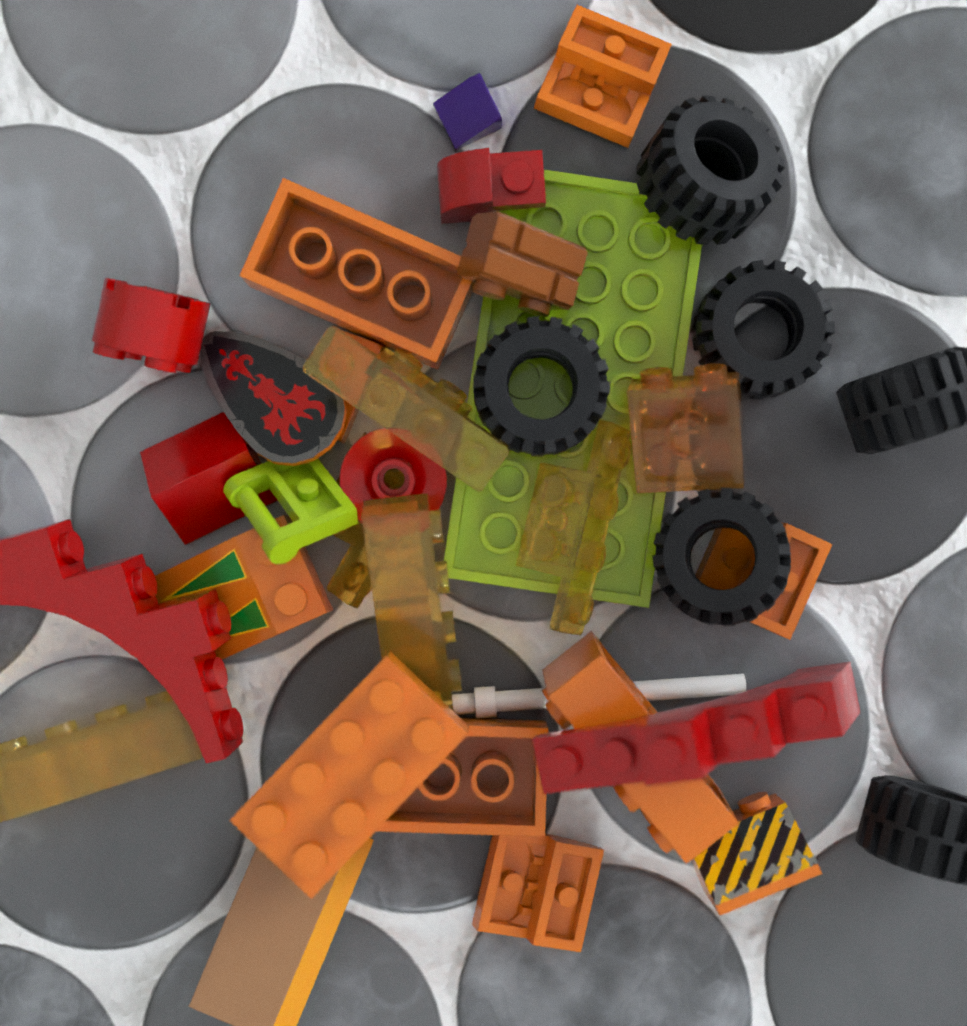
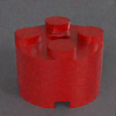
M105 277L91 340L95 342L92 353L119 360H125V358L142 360L143 355L146 356L144 362L146 367L170 373H176V371L191 373L192 365L198 364L211 303L147 286H135L127 284L125 281Z

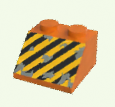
M758 792L741 799L737 803L739 809L732 811L739 824L691 860L703 891L719 916L822 874L819 864L786 802L776 794L768 796L767 792Z

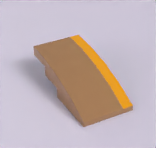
M369 838L312 899L256 847L189 1007L232 1026H297L374 840Z

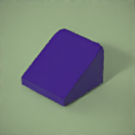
M480 73L469 77L433 103L456 151L502 129V117Z

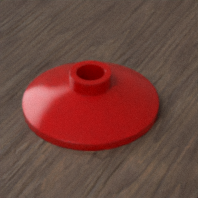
M402 427L376 429L358 439L347 452L342 462L339 477L340 488L357 509L358 521L370 529L388 534L410 532L427 523L439 510L447 488L446 468L439 451L423 435ZM395 468L402 471L405 481L401 486L392 487L386 482L385 473L389 469Z

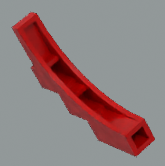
M70 519L0 538V605L27 606L66 616L102 633L134 656L167 690L190 725L206 764L226 759L243 743V721L239 711L234 707L232 708L226 688L228 683L227 670L223 661L216 657L215 654L217 648L231 639L230 613L225 603L219 600L216 588L158 603L156 597L157 580L152 569L146 566L143 553L86 569L83 561V542L78 533L73 530Z
M851 662L798 669L790 675L769 684L700 704L622 721L539 734L532 739L543 794L644 782L645 786L700 780L718 764L773 758L789 743L843 737L861 712Z

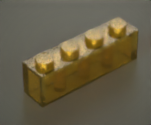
M428 493L365 500L363 502L362 524L381 659L383 660L391 651L453 711V691L462 690L459 659L449 660L447 643L456 642L453 610L443 611L441 594L450 593L447 561H436L434 543L444 542L441 511H430Z
M167 690L144 697L147 707L129 713L125 704L94 713L97 723L78 728L74 719L46 728L44 732L47 739L28 744L24 735L0 743V823L202 759V753L190 725Z

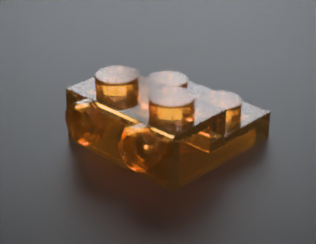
M719 363L697 366L694 368V375L673 376L672 369L669 367H652L640 371V378L632 379L627 389L636 493L705 489L719 490L721 487L744 488L743 419L739 372L727 373V366Z

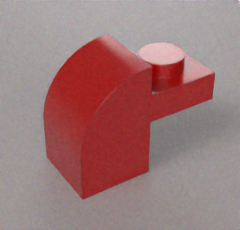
M489 148L455 153L441 159L437 163L441 224L471 222L472 217L476 213L546 207L542 150L490 153Z

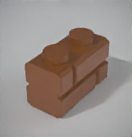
M498 211L476 213L472 217L466 237L467 246L463 249L457 273L459 277L475 282L473 292L496 300H504L505 295H509L519 299V310L542 317H548L550 310H569L573 306L579 286L577 279L582 275L588 253L585 247Z

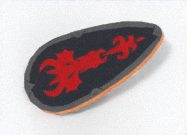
M214 331L204 336L200 357L207 384L236 431L259 456L276 465L298 466L315 461L332 449L344 430L347 409L344 394L328 374L308 360L256 336L225 331Z

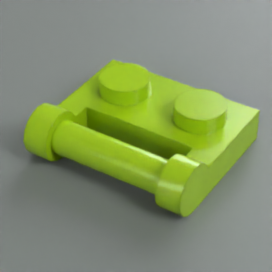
M319 459L298 466L276 465L268 461L230 477L224 485L223 492L232 506L241 508L263 540V551L274 564L286 563L297 554L300 548L358 524L356 507ZM270 489L293 522L280 527L259 498V493Z

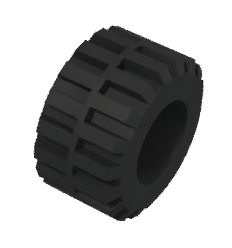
M703 95L699 101L694 97L684 100L680 107L676 106L668 114L640 156L642 158L638 162L636 174L641 177L637 183L639 194L647 196L648 199L644 205L649 213L656 212L660 219L657 222L665 229L668 226L672 227L677 231L676 236L685 241L691 236L694 237L696 244L708 245L711 240L716 245L725 244L731 237L736 239L742 235L778 195L777 192L782 187L784 177L780 173L785 169L784 158L777 155L781 147L777 138H771L767 133L770 130L763 120L758 122L752 116L753 111L745 106L740 109L735 106L733 100L727 98L717 102L714 96Z
M763 260L752 261L745 268L738 266L731 270L704 297L698 307L700 311L694 318L692 329L696 330V337L692 342L694 351L699 350L702 359L698 361L703 371L709 369L714 376L711 381L718 387L722 385L730 388L729 394L737 397L745 394L750 395V399H763L768 396L773 398L805 383L806 379L815 375L823 366L820 362L823 358L829 356L832 344L827 343L828 337L835 333V321H827L826 316L833 309L829 299L823 302L819 299L817 293L823 288L816 280L810 285L803 280L807 272L801 268L796 267L792 271L785 270L786 262L774 260L770 265H764ZM749 303H761L774 308L780 313L786 322L789 334L788 345L782 356L771 361L761 360L751 356L740 346L734 331V320L736 313L741 307Z
M539 316L528 317L525 323L517 325L515 321L505 326L503 333L499 336L495 334L488 341L486 350L480 354L476 363L473 392L479 418L483 426H486L491 436L498 443L502 442L509 447V450L519 454L522 452L531 454V456L542 457L543 455H556L565 452L567 449L579 444L591 433L602 418L607 407L606 400L610 394V382H607L606 373L609 369L606 359H601L598 354L600 347L593 338L588 341L582 335L583 329L573 324L572 328L561 324L562 319L551 317L550 321H539ZM532 358L550 359L561 365L568 373L572 381V396L569 404L560 414L549 419H533L522 414L513 405L509 396V380L515 368L526 360Z
M951 347L845 383L836 394L856 453L875 454L967 425V347Z
M721 487V492H710L709 489L698 491L699 496L691 500L685 497L677 503L679 508L673 514L668 512L662 520L664 526L661 533L656 532L654 540L656 554L652 556L653 567L658 575L656 579L661 589L679 610L701 623L728 627L757 619V616L764 611H768L776 604L775 601L780 594H783L787 585L791 568V551L787 532L782 521L777 519L774 510L766 503L763 505L757 501L756 496L745 491L743 494L735 493L733 488ZM732 528L738 530L749 539L754 548L755 563L750 576L742 584L732 589L718 590L704 585L695 576L691 566V552L695 543L702 535L713 529Z
M889 775L873 777L858 827L856 842L871 855L898 867L935 879L967 885V796L906 778Z

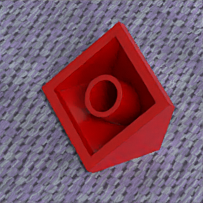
M224 412L140 452L151 498L184 545H188L246 517L241 508L231 505L223 492L224 485L230 477L262 463L257 453L236 431ZM270 489L258 495L265 506L278 501Z

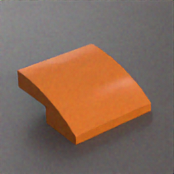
M576 5L558 44L555 58L536 97L534 109L629 148L672 44L580 5Z
M783 523L791 551V568L787 585L783 594H780L775 601L776 604L768 611H764L757 616V619L750 621V623L790 640L833 544L788 523ZM732 528L715 529L695 576L704 585L713 589L727 590L739 586L750 576L754 567L755 552L751 542L738 530Z
M545 833V837L492 835L472 926L480 932L526 938L535 946L581 952L604 849Z

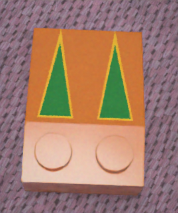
M289 515L275 518L280 527L293 522ZM255 528L250 529L155 575L157 580V600L159 603L216 588L219 600L225 603L231 617V639L215 650L216 657H219L221 660L333 610L306 547L300 548L290 561L283 564H274L262 549V538Z

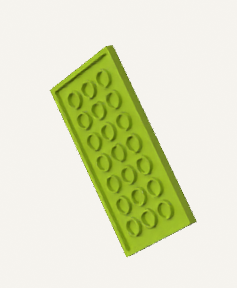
M544 170L545 208L503 210L498 212L583 246L588 251L582 275L577 279L579 286L573 306L569 310H550L549 316H539V321H550L551 317L562 319L561 324L572 328L573 324L583 329L582 335L588 341L593 338L600 347L598 350L600 358L606 359L609 369L606 373L607 382H610V394L606 400L607 407L602 418L591 433L579 444L567 449L563 453L535 457L527 453H516L509 450V447L502 442L498 443L491 436L486 426H483L475 405L473 381L476 363L480 354L486 350L488 341L495 334L499 336L503 333L505 326L515 321L517 325L525 323L528 317H535L537 315L519 310V299L509 295H505L504 300L483 296L441 577L649 608L655 571L652 556L656 554L654 540L656 532L660 533L702 245L696 244L694 237L689 236L685 241L676 236L677 231L672 227L668 226L665 229L657 222L660 219L656 212L649 213L644 205L648 198L646 195L639 194L637 183ZM532 358L520 363L513 371L508 386L509 396L513 405L525 416L540 420L549 419L560 414L569 404L572 396V381L566 370L555 361L546 358Z

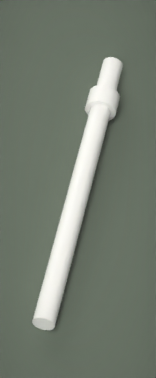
M743 673L633 681L648 701L728 696L746 691V680ZM495 686L474 687V693L437 695L457 715L476 714V719L497 717V712L547 709L545 703L548 702L542 692L544 688L495 691Z

